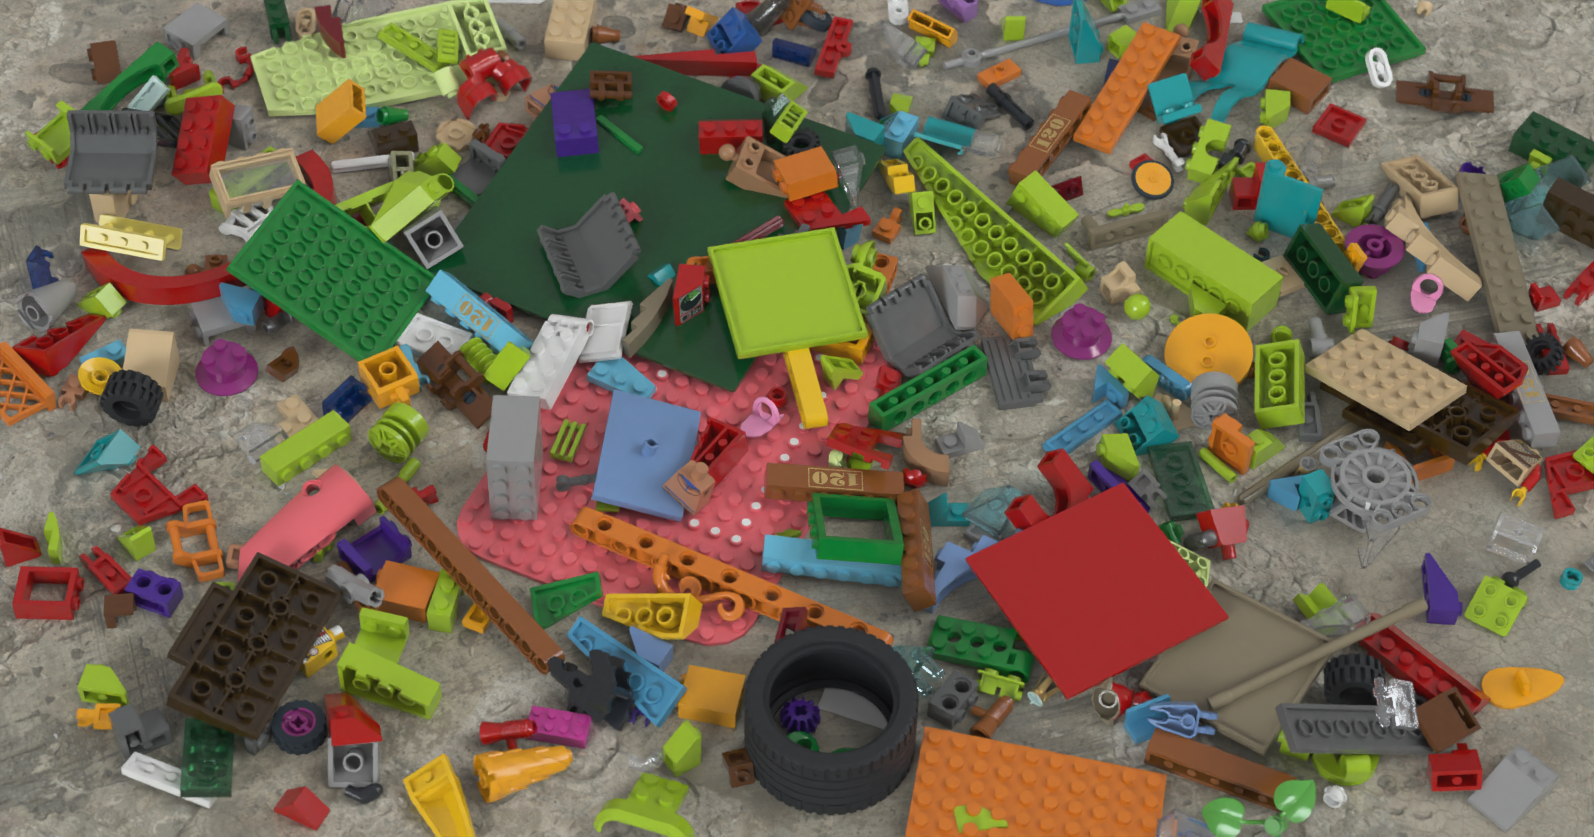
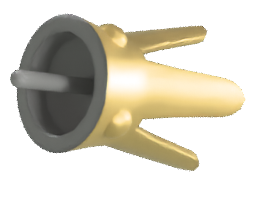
M1309 456L1301 458L1299 468L1293 476H1297L1299 472L1300 475L1314 472L1317 467V461Z

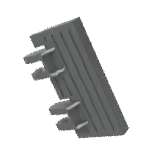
M1009 335L981 338L980 345L983 354L988 357L987 369L999 410L1033 407L1035 403H1043L1042 392H1047L1051 388V384L1046 380L1048 377L1046 370H1034L1032 359L1038 358L1041 355L1040 349L1036 347L1038 344L1036 337L1015 338L1014 340Z

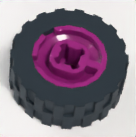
M304 699L294 700L293 702L289 701L284 706H280L273 715L271 725L275 743L279 746L280 750L286 751L287 754H310V752L316 751L320 745L322 746L324 739L327 738L328 728L325 713L314 702Z

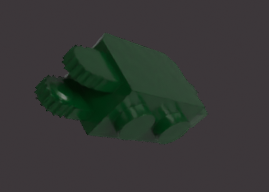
M263 0L268 28L274 45L279 44V39L281 38L291 42L290 22L285 1Z

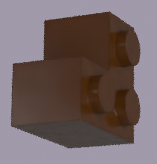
M116 41L90 43L91 48L87 49L89 61H93L95 68L91 69L92 80L97 81L98 85L109 84L121 74Z

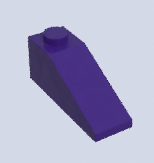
M1425 553L1421 572L1424 600L1428 606L1426 621L1431 624L1455 625L1458 616L1462 615L1463 610L1462 602L1458 600V592L1432 555Z

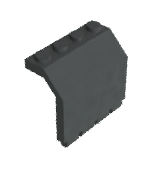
M67 111L70 129V154L64 187L68 194H84V190H87V194H106V190H109V194H127L128 190H130L131 194H147V190H152L158 157L157 123L154 111Z
M611 192L608 195L604 194L573 226L556 230L541 225L537 229L540 242L546 251L547 258L552 265L554 275L558 279L561 291L568 296L571 295L577 298L608 290L638 260L637 255L641 252L615 192Z
M923 274L917 275L909 280V282L904 283L866 306L868 315L865 317L884 360L902 372L906 377L918 376L942 363L945 359L958 354L959 350H965L972 346V342L980 338L977 330L967 332L955 330L954 326L947 320L930 279L926 280Z

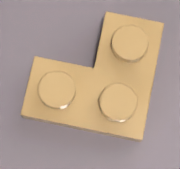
M294 394L277 404L279 412L286 420L271 427L270 434L280 444L318 420V418L300 397Z

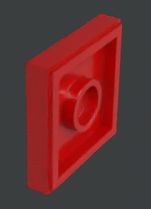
M1330 103L1314 124L1312 132L1349 148L1365 126L1367 119Z

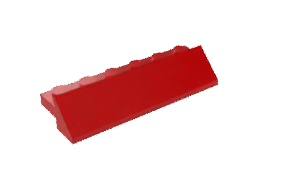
M1368 613L1366 619L1355 629L1382 616L1379 613ZM1394 625L1357 642L1368 650L1367 656L1371 655L1374 659L1381 661L1387 673L1400 683L1403 680L1408 681L1411 684V691L1413 690L1417 695L1425 697L1427 701L1456 686L1471 712L1477 715L1491 700L1490 697Z

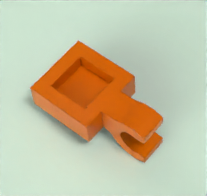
M895 207L889 219L882 217L872 230V236L891 244L901 231L900 222L903 217L900 215L903 210Z

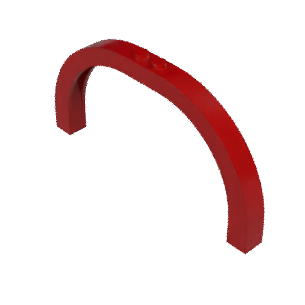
M313 149L296 156L305 182L312 190L336 205L337 196L332 175L321 157ZM89 248L81 252L86 269L101 286L110 282L124 299L143 304L179 305L195 303L221 296L219 288L221 282L238 287L247 285L226 271L231 262L195 274L154 276L139 273L122 266L106 250Z

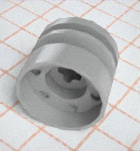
M1207 372L1197 376L1192 381L1191 419L1194 424L1205 430H1212L1211 424L1217 416L1221 417L1224 413L1237 420L1238 385L1236 380L1223 372Z

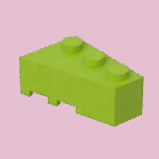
M1036 170L1019 182L1006 202L1007 205L1013 206L1015 211L1055 238L1071 227L1079 216Z

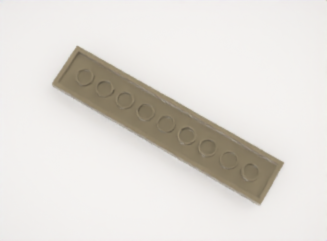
M1458 172L1455 178L1459 187V194L1495 333L1520 331L1523 341L1527 345V339L1531 341L1533 339L1532 335L1535 334L1536 337H1539L1497 175Z

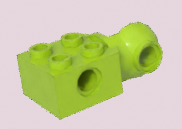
M874 240L864 242L861 245L856 244L850 259L853 264L847 265L862 316L868 315L866 306L883 297L887 291L885 276L881 272L872 269L878 250L875 249Z

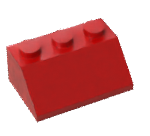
M700 120V154H719V149L724 144L732 145L735 151H737V148L747 136L763 144V120Z

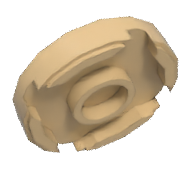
M457 118V121L446 120L436 129V141L438 145L445 142L458 153L470 149L469 143L473 139L472 134L476 127L470 121L462 118Z

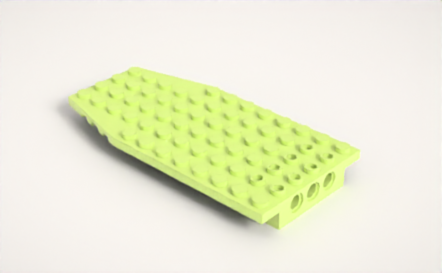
M453 0L341 23L346 58H341L335 54L324 42L320 32L315 33L313 36L311 33L302 35L303 39L295 42H285L280 48L272 47L254 54L250 58L268 116L316 115V105L348 79L365 89L366 107L382 108V106H391L442 95L433 76L434 72L378 38L377 33L391 22L435 49L438 29L458 31V63L448 65L452 67L460 64L468 54L472 56L478 53L479 49L484 50L491 47L496 52L502 50L507 53V47L488 0ZM493 78L485 80L491 84L497 83Z

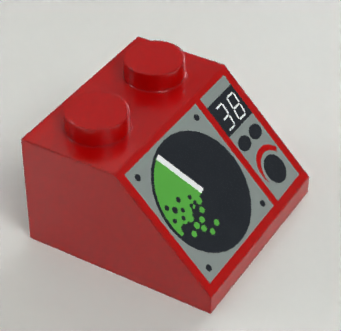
M679 264L673 295L676 326L682 325L703 312L706 302H710L711 289H707L710 284V275H706V266Z

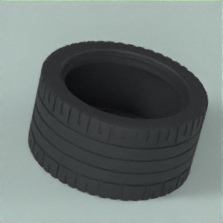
M822 625L816 626V628L809 627L803 631H795L794 634L790 633L784 636L783 639L777 640L775 644H771L751 668L750 675L747 677L744 694V745L753 763L754 776L757 781H760V785L780 802L783 801L786 805L793 806L797 810H805V812L811 814L814 812L817 815L855 813L857 810L862 811L867 809L868 806L876 805L878 801L881 802L886 799L887 795L890 796L907 776L915 752L919 694L915 677L912 675V670L907 666L905 659L901 658V655L894 651L891 645L885 644L884 640L877 639L875 635L866 634L865 631H858L856 628H845V626L834 627V625H827V627H823ZM837 688L854 692L869 700L880 710L888 724L874 740L860 748L846 752L826 753L805 748L789 739L779 729L774 721V717L785 704V701L788 702L793 696L795 697L814 689Z

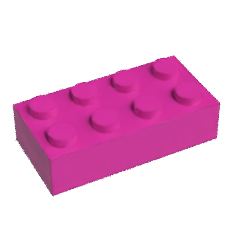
M532 705L529 719L536 721L537 734L525 739L582 749L586 748L592 726L590 715Z

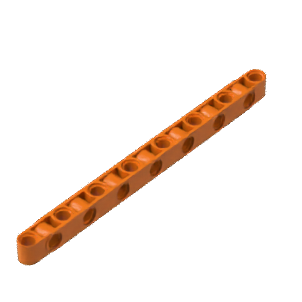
M582 507L570 524V530L576 536L650 568H654V564L658 562L661 552L670 556L666 566L668 567L667 574L679 580L686 576H693L701 582L702 589L710 593L735 592L743 598L745 608L780 622L783 608L806 607L808 611L806 620L808 627L816 628V626L822 625L823 627H827V625L856 628L858 631H865L866 634H873L877 639L884 640L885 644L892 645L894 642L891 634L860 619L589 507ZM724 598L726 600L734 602V600H732L731 598Z

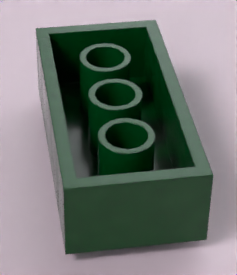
M1533 111L1513 134L1508 151L1527 161L1534 149L1551 157L1552 161L1549 172L1580 188L1594 173V141Z
M1320 223L1299 225L1283 257L1302 279L1304 286L1326 315L1346 313L1345 296L1349 294V286H1362L1364 280Z

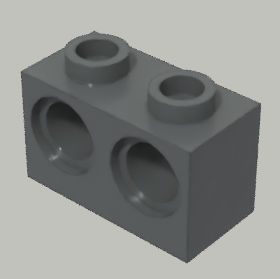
M954 669L928 702L927 716L952 730L957 722L961 723L969 706L973 707L978 701L980 695L978 693L979 683Z

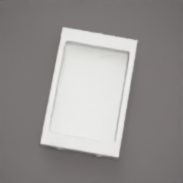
M632 301L591 305L588 308L586 319L593 320L594 331L579 356L578 361L580 363L621 359L623 351L622 340L626 337L633 305Z

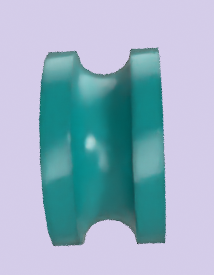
M1566 568L1559 581L1565 589L1576 590L1583 581V575L1578 569Z

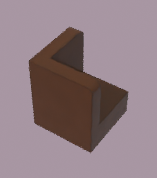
M133 593L104 595V618L107 629L117 628V616L133 615L134 611H136Z

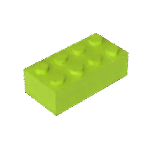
M1299 339L1255 345L1254 413L1260 429L1305 423V355Z

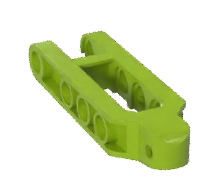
M416 171V173L426 174L421 171ZM445 173L433 175L437 182L447 191L434 206L437 205L439 207L441 200L446 198L454 188L453 179ZM394 181L345 200L335 206L350 216L359 212L367 225L365 227L370 229L369 227L375 218L371 207L384 202Z

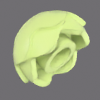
M833 449L829 454L828 466L847 468L845 459L848 454Z

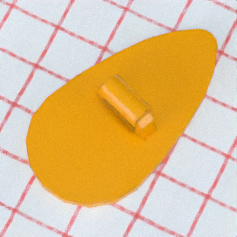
M1496 668L1484 675L1481 689L1484 694L1491 698L1490 703L1502 709H1516L1553 695L1564 684V678L1560 674L1539 668Z

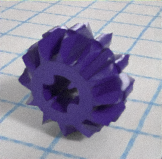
M793 696L791 702L785 701L783 709L780 711V725L782 728H786L787 735L796 731L815 733L817 726L821 722L819 706H814L813 699L806 702L804 696L801 700H797Z

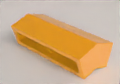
M912 9L907 18L910 29L929 38H936L937 42L949 48L957 42L958 31Z

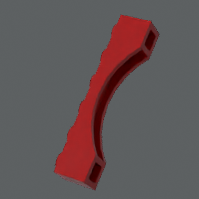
M1203 0L1201 9L1207 26V42L1191 54L1189 66L1204 81L1211 77H1216L1221 71L1234 6L1231 0Z

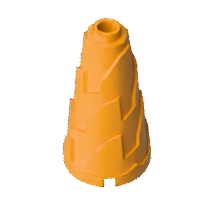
M564 745L554 747L539 746L523 750L517 748L476 754L473 759L474 776L479 775L480 782H476L479 793L486 803L498 801L507 795L528 788L531 784L548 779L549 776L566 770L570 763L573 762L571 750L569 748L566 749Z

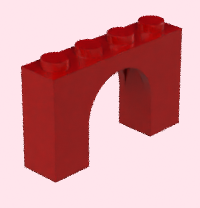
M1064 448L1047 451L1037 465V468L1054 491L1055 509L1052 516L1089 499L1088 496L1094 488ZM1031 494L1015 497L1004 512L1015 528L1025 530L1050 518Z

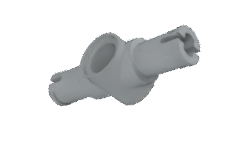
M1319 317L1309 320L1311 336L1308 340L1307 348L1309 357L1314 359L1334 346L1333 339L1327 338V334L1324 333L1322 319Z

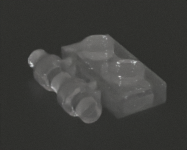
M1375 678L1373 695L1377 699L1376 717L1379 718L1380 726H1389V718H1392L1393 728L1409 731L1418 729L1412 682L1391 679L1387 682V686H1385L1384 678ZM1386 697L1389 698L1390 707L1387 706Z

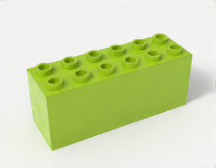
M1182 211L1165 223L1148 240L1144 262L1146 269L1188 296L1191 284H1196L1228 305L1225 316L1239 323L1246 332L1277 306L1284 276Z

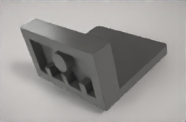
M970 93L951 96L941 118L977 129V137L985 119L1001 117L1002 113L996 110L997 107L995 105L985 103L979 95Z

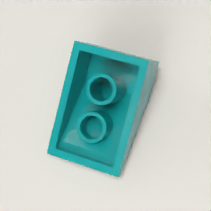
M1073 0L1068 39L1075 63H1098L1100 61V54L1104 52L1103 42L1099 41V29L1095 28L1094 21L1083 0Z

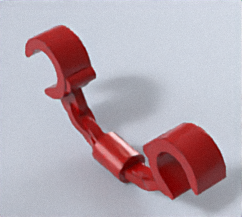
M247 47L237 48L235 56L239 64L247 63L249 67H247L243 77L239 80H233L230 76L222 77L218 80L223 89V94L224 85H230L232 90H234L235 87H239L252 77L254 69L250 58L251 53L247 52Z

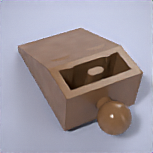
M1180 23L1174 27L1173 33L1180 35V41L1156 81L1186 73L1188 81H1190L1193 70L1189 66L1191 54L1198 50L1199 40L1186 38L1189 34V28L1185 24Z
M749 136L744 139L737 148V151L730 144H724L720 147V158L724 161L733 160L725 180L742 189L788 198L786 194L783 195L781 193L779 182H775L772 175V170L775 169L774 160L786 156Z

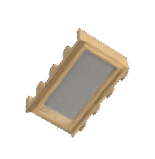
M293 147L288 149L280 148L269 153L261 152L250 157H238L235 160L226 162L218 161L211 165L209 173L225 219L230 218L231 209L241 207L243 213H248L251 211L252 204L261 203L264 209L271 207L272 200L282 198L297 179L306 185L293 152Z

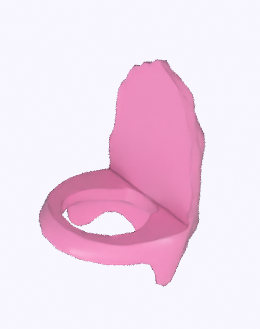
M1429 273L1422 274L1414 279L1410 302L1416 312L1419 314L1432 312L1433 307L1436 305V300L1443 294L1444 286L1441 279ZM1425 279H1432L1437 283L1438 289L1430 293L1421 289L1420 284Z
M758 397L753 404V413L741 424L740 430L746 432V438L760 437L778 424L784 414L780 415L776 405L767 397ZM761 402L769 406L772 416L761 410Z

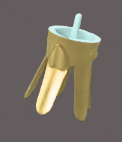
M1044 672L1035 688L1028 692V697L1031 700L1030 704L1034 703L1039 707L1059 691V688L1055 687L1047 693L1045 692L1053 680L1048 676L1040 684Z

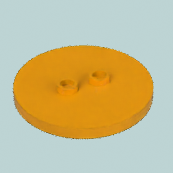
M1199 314L1182 321L1170 333L1164 350L1165 365L1190 383L1203 373L1223 372L1233 377L1237 385H1239L1247 377L1251 369L1253 346L1246 330L1235 320L1220 314Z

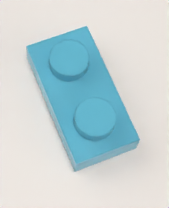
M119 339L80 357V363L82 365L88 359L103 357L113 360L119 365L124 362L126 347Z

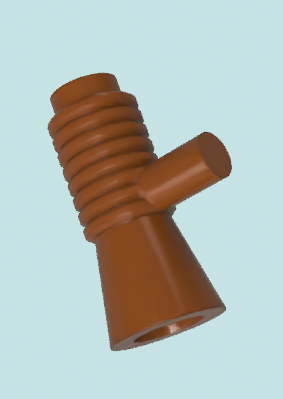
M1003 695L998 697L988 710L974 705L971 709V714L982 719L970 727V734L972 736L992 739L996 729L1000 727L1012 712L1014 701L1009 696Z

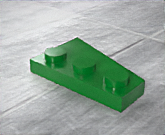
M598 571L530 588L534 620L543 630L604 596Z

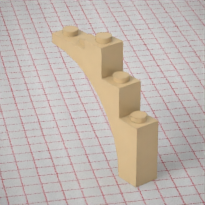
M1406 194L1401 199L1398 198L1384 218L1385 228L1406 242V251L1426 264L1427 273L1436 275L1441 279L1443 285L1466 301H1469L1481 288V277L1454 257L1432 235L1418 216L1413 206L1412 198Z

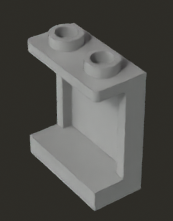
M195 3L163 28L165 42L180 51L181 47L189 48L190 57L196 60L201 56L199 47L218 32L225 36L229 33L227 19L211 11L208 7Z
M221 296L190 303L192 310L188 312L192 324L196 323L197 326L194 328L198 340L202 339L205 346L209 345L208 337L245 326L248 334L257 332L255 325L252 326L233 321Z

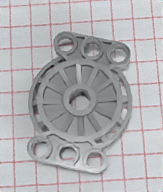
M1363 429L1322 446L1319 460L1323 465L1332 467L1330 483L1334 494L1352 511L1370 516V525L1374 530L1385 532L1429 513L1432 500L1428 495L1418 493L1419 481L1412 465L1399 454L1377 447L1380 436L1375 430ZM1370 437L1374 442L1367 443L1362 438ZM1352 445L1355 450L1349 451L1343 446ZM1331 452L1335 454L1336 457L1328 458L1324 455V453ZM1334 475L1338 476L1337 483L1335 482ZM1417 501H1421L1426 505V507L1420 508L1417 507L1414 503ZM1402 509L1407 514L1404 516L1398 515L1395 510ZM1383 517L1387 520V523H1379L1375 518Z

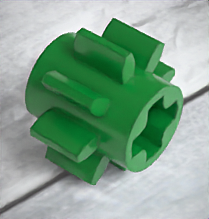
M1173 520L1158 525L1168 540L1176 544L1182 542L1180 537H1183L1182 535L1185 533L1181 524L1177 525Z

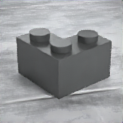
M131 703L118 707L108 713L115 741L126 761L134 752L145 755L173 742L170 728L159 707L147 710L138 716Z

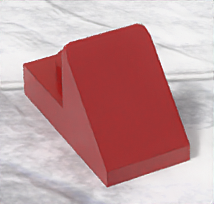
M181 47L177 55L179 66L169 74L171 86H174L176 90L201 80L199 65L193 64L189 48Z

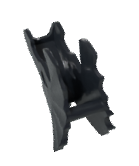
M598 649L590 650L589 656L592 662L593 675H586L582 671L577 670V665L571 662L564 663V660L556 656L549 659L550 674L568 692L567 700L569 703L566 710L575 712L578 709L577 713L589 714L596 723H601L602 720H605L618 731H622L624 724L632 720L629 713L630 706L635 703L632 693L633 688L629 684L632 673L624 670V659L610 656L609 653Z

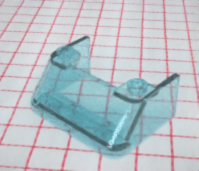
M1573 155L1534 169L1540 180L1531 194L1504 203L1512 232L1530 240H1539L1545 235L1559 231V226L1542 205L1547 192L1558 177L1577 187L1587 185L1592 181Z

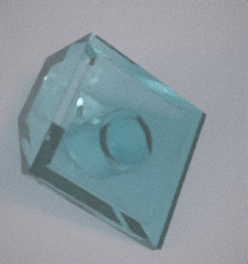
M1011 485L984 490L964 510L961 516L1001 539L1013 526L1005 515V510L1015 497L1026 494Z

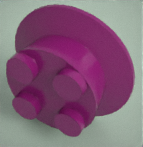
M1372 224L1361 225L1352 229L1347 234L1344 244L1346 250L1350 243H1357L1368 258L1359 272L1370 279H1376L1378 276L1386 274L1391 267L1397 265L1402 260L1405 252L1401 238L1383 226Z
M1078 303L1073 308L1067 310L1063 317L1055 322L1051 331V339L1054 346L1062 354L1073 359L1090 360L1098 358L1108 351L1112 343V333L1106 324V316L1103 313Z
M224 339L215 340L203 352L202 358L195 370L196 381L200 388L215 396H232L242 393L253 385L258 376V364L255 358L246 352V349L240 344Z

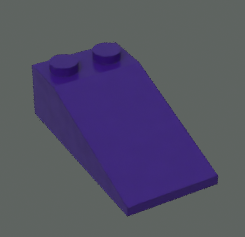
M592 89L551 93L557 157L599 153L593 98H590V90Z

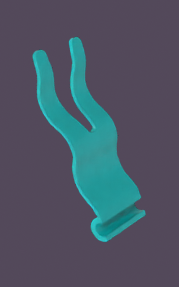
M1248 22L1243 32V39L1232 43L1225 49L1220 73L1206 81L1201 79L1189 82L1194 101L1205 91L1227 86L1234 87L1225 90L1220 95L1210 117L1212 120L1224 123L1229 112L1239 100L1258 94L1266 86L1277 66L1283 60L1293 57L1297 53L1298 44L1304 43V35ZM1177 119V120H1174V121H1170V122H1167V123H1163V124H1164V125L1171 124V123H1174V122L1179 121L1180 119Z

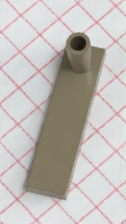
M1166 209L1100 226L1091 215H1085L1081 219V224L1088 232L1087 246L1090 250L1154 234L1168 222L1169 213Z

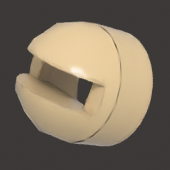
M1418 1L1416 7L1418 15L1421 16L1422 13H1424V17L1430 15L1433 4L1428 1Z

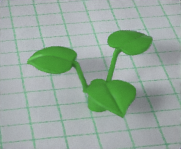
M1289 780L1281 783L1274 792V803L1282 812L1281 814L1270 816L1266 820L1242 819L1245 814L1244 805L1240 801L1229 797L1210 801L1202 808V815L1210 831L1217 837L1237 836L1241 831V824L1264 825L1268 834L1281 837V834L1285 833L1289 828L1288 819L1293 823H1299L1306 820L1312 813L1316 801L1315 781Z

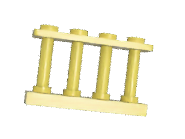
M101 214L99 216V225L81 224L79 245L163 261L166 257V248L181 249L183 230L177 227Z

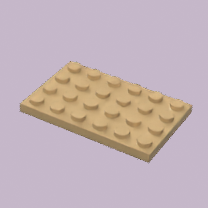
M1364 329L1358 330L1305 364L1304 369L1305 373L1408 431L1461 397L1467 390V385Z

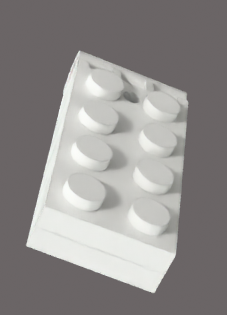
M551 314L548 321L544 322L529 350L531 357L507 391L508 396H539L540 407L551 410L587 340L593 334V320Z

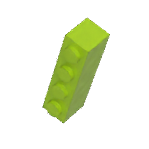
M332 410L260 455L262 471L279 487L283 483L290 481L297 474L309 469L316 462L328 457L335 450L347 445L352 440L350 425L336 411Z

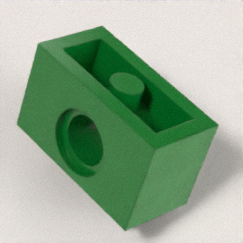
M1529 163L1497 174L1504 203L1531 194L1540 180Z

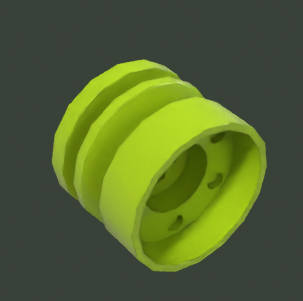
M396 402L370 428L368 440L381 456L391 462L400 464L404 463L414 452L415 447H418L428 436L429 426L422 415L414 408L405 403Z

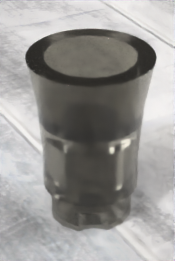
M764 0L755 9L747 13L746 18L758 32L766 35L775 21L786 11L790 1Z

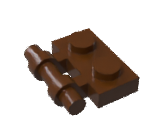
M590 70V89H592L590 90V98H598L601 101H605V99H617V101L632 99L631 72Z

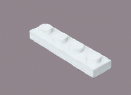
M134 752L121 767L122 775L210 808L222 793V785L138 752Z

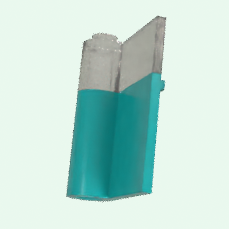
M932 116L928 117L923 132L914 133L915 137L960 149V152L957 153L960 155H964V152L967 151L984 157L995 156L996 153H1000L1003 141L1000 140L998 135Z

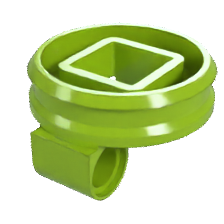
M1311 753L1314 767L1325 779L1338 785L1354 786L1364 783L1371 778L1376 770L1380 754H1343L1340 756L1338 763L1334 753Z

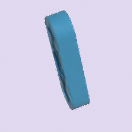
M1146 355L1142 358L1159 375L1158 386L1181 401H1186L1191 396V383L1152 355Z

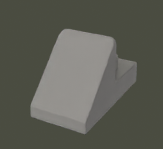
M960 421L957 422L955 433L935 438V445L939 453L949 455V458L985 449V444L977 429Z

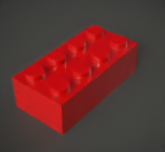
M222 95L186 98L171 174L185 185L212 183L209 177L211 165L218 161L225 162L235 105Z

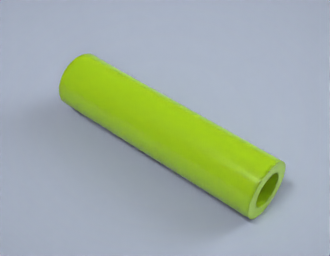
M1203 447L1199 451L1198 456L1230 484L1237 479L1238 475L1209 449Z

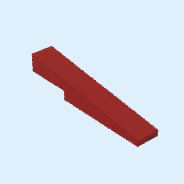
M714 49L634 56L678 73L692 76L751 77V74L757 70L755 51L715 55Z

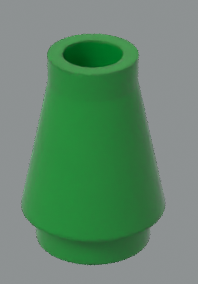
M382 106L376 112L377 122L383 126L407 121L409 118L407 109Z

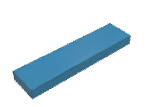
M1106 399L1045 441L1043 449L1045 451H1052L1064 448L1067 454H1070L1122 417L1123 412Z

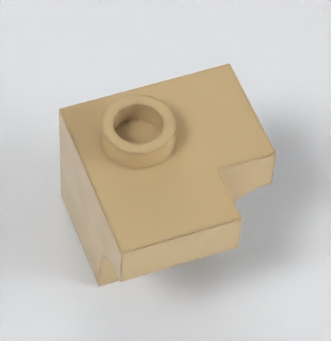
M1125 261L1117 264L1111 273L1101 277L1099 292L1110 305L1119 302L1124 303L1133 294H1140L1141 289L1135 283L1136 274Z

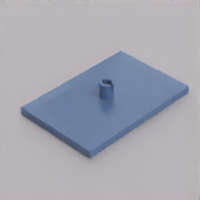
M614 389L591 500L681 522L684 507L664 490L662 486L690 461L695 449L701 412Z

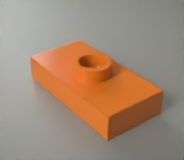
M1009 58L978 73L977 80L985 88L991 83H996L999 87L1021 76L1022 70Z

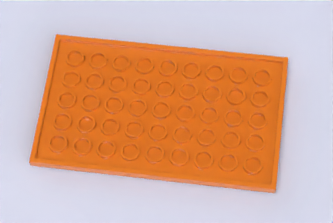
M925 726L905 837H1159L1167 774ZM967 805L966 812L971 816H977L980 814L982 806L991 812L993 819H1004L1007 821L1008 827H992L988 830L978 831L976 824L968 822L963 826V833H959L953 810H955L956 806Z

